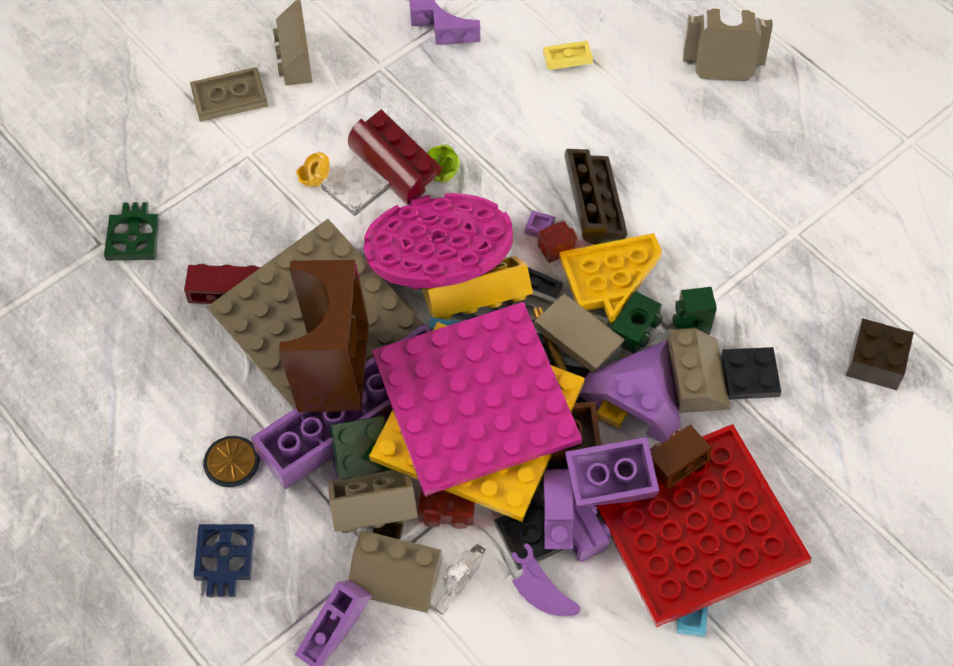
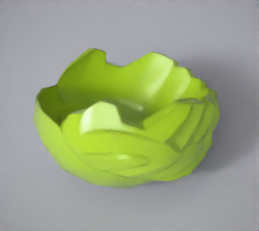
M442 144L432 147L428 154L442 167L443 171L433 180L446 183L454 177L459 169V156L449 145Z

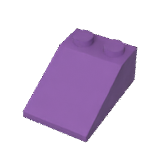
M647 437L565 452L576 507L632 502L653 498L659 492Z

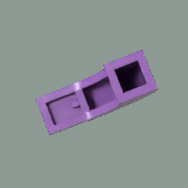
M546 468L542 476L544 549H573V490L568 468Z

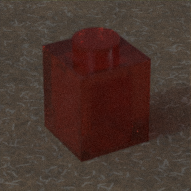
M561 221L538 231L537 246L547 262L551 263L559 259V252L575 249L577 235L573 228H569L565 221Z

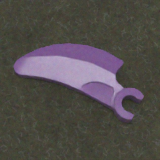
M524 544L525 549L528 551L526 558H519L515 551L512 553L513 559L520 563L523 568L522 575L513 579L512 582L528 603L545 613L557 616H573L580 612V606L565 596L547 577L534 558L532 547L529 544Z

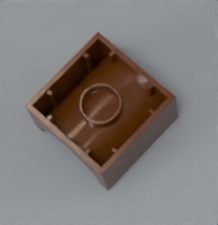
M356 260L290 261L289 270L308 334L294 340L281 341L279 353L297 412L362 411L369 320Z

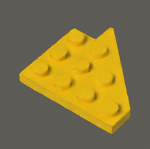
M651 233L559 252V260L575 302L587 311L604 307L609 322L613 323L633 293L637 291L661 258L662 249L655 234Z

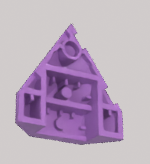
M667 340L601 367L594 374L589 372L584 380L579 397L588 402L595 401L597 407H600L604 399L650 424L646 434L661 443L668 440L681 425Z

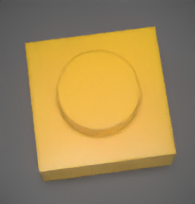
M605 399L597 411V418L619 429L628 415L627 411Z

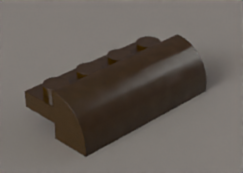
M566 149L564 158L583 239L594 245L600 244L602 239H625L628 232L609 156L590 155L589 149Z

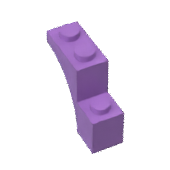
M409 0L411 26L434 25L436 45L480 42V20L463 19L451 15L443 10L435 0Z

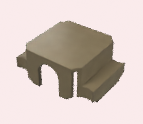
M712 8L707 10V28L704 29V14L701 16H690L688 14L683 45V62L694 61L695 73L701 79L748 81L755 74L756 64L765 66L773 27L772 19L763 20L758 17L755 19L754 12L742 10V23L737 26H729L721 21L720 9Z

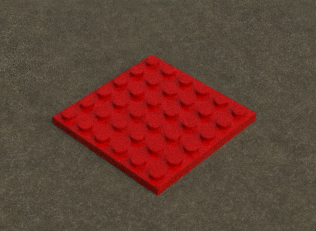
M734 424L702 436L711 446V460L671 488L667 489L656 477L659 492L653 498L595 505L602 521L610 530L611 539L656 628L811 563L812 558Z

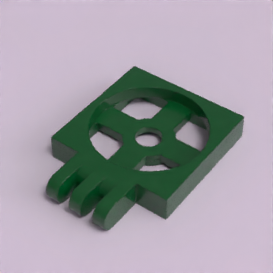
M123 202L121 214L109 215L104 250L106 261L155 260L160 219L158 214H148V202H142L141 210H139L138 202L132 203V210H130L129 202ZM119 224H129L128 231L125 233H115V228ZM139 224H149L152 228V233H141L139 231ZM132 234L137 236L134 241L128 240V237ZM124 243L126 251L117 250L113 244ZM141 243H148L144 248L136 251Z

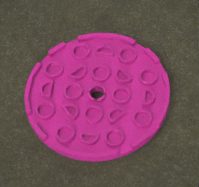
M445 193L443 198L431 199L430 195L411 199V204L401 208L396 205L376 218L365 233L363 248L369 267L378 276L388 280L390 283L408 286L413 289L450 286L469 281L493 270L506 257L513 243L512 222L507 212L499 210L496 203L479 196Z

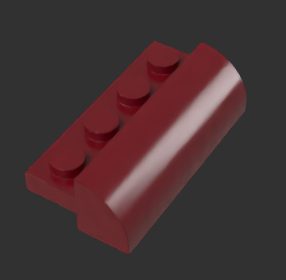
M382 109L365 122L360 119L349 133V148L406 205L411 204V199L423 195L426 192L425 186L443 172L442 167Z

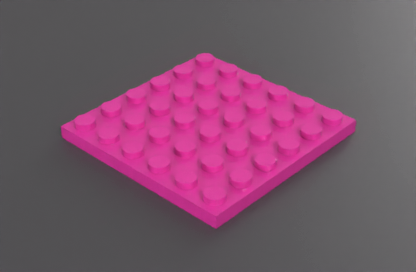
M524 302L372 350L373 358L424 496L582 443L580 432Z

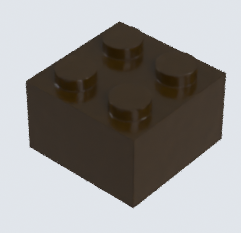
M862 318L855 335L846 376L897 390L905 375L914 332Z

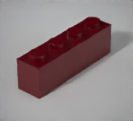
M206 264L188 265L184 287L188 303L212 304L261 267L254 265L247 267L232 266L228 264L222 266Z

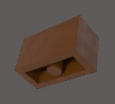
M691 424L684 429L676 430L668 440L662 444L657 443L650 449L655 475L667 489L711 460V446Z

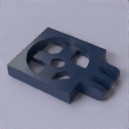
M254 524L198 525L194 578L195 580H207V597H213L214 587H218V597H224L225 586H229V597H236L237 580H251L255 535ZM232 532L242 536L247 544L234 545L231 542ZM220 533V539L215 545H205L212 536ZM222 547H228L230 549V552L227 556H221L219 554V551ZM202 557H215L218 560L217 571L207 570L202 563ZM233 557H245V564L239 570L229 571V561Z

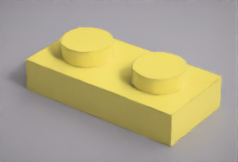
M588 40L543 47V55L548 70L592 64L593 61Z

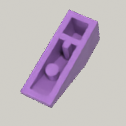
M351 580L338 581L296 651L295 656L309 666H323L357 622L372 595Z

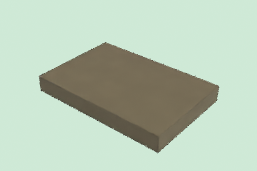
M257 67L190 82L200 122L268 106Z
M563 294L533 324L536 330L593 374L625 340L566 294Z

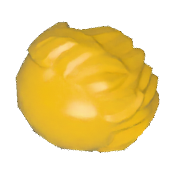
M318 151L309 155L303 166L296 170L298 181L306 187L320 186L329 174L330 163L328 156Z

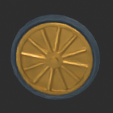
M226 436L215 441L207 449L203 459V468L205 474L213 483L222 487H237L248 482L255 475L259 467L260 457L250 440L241 436Z

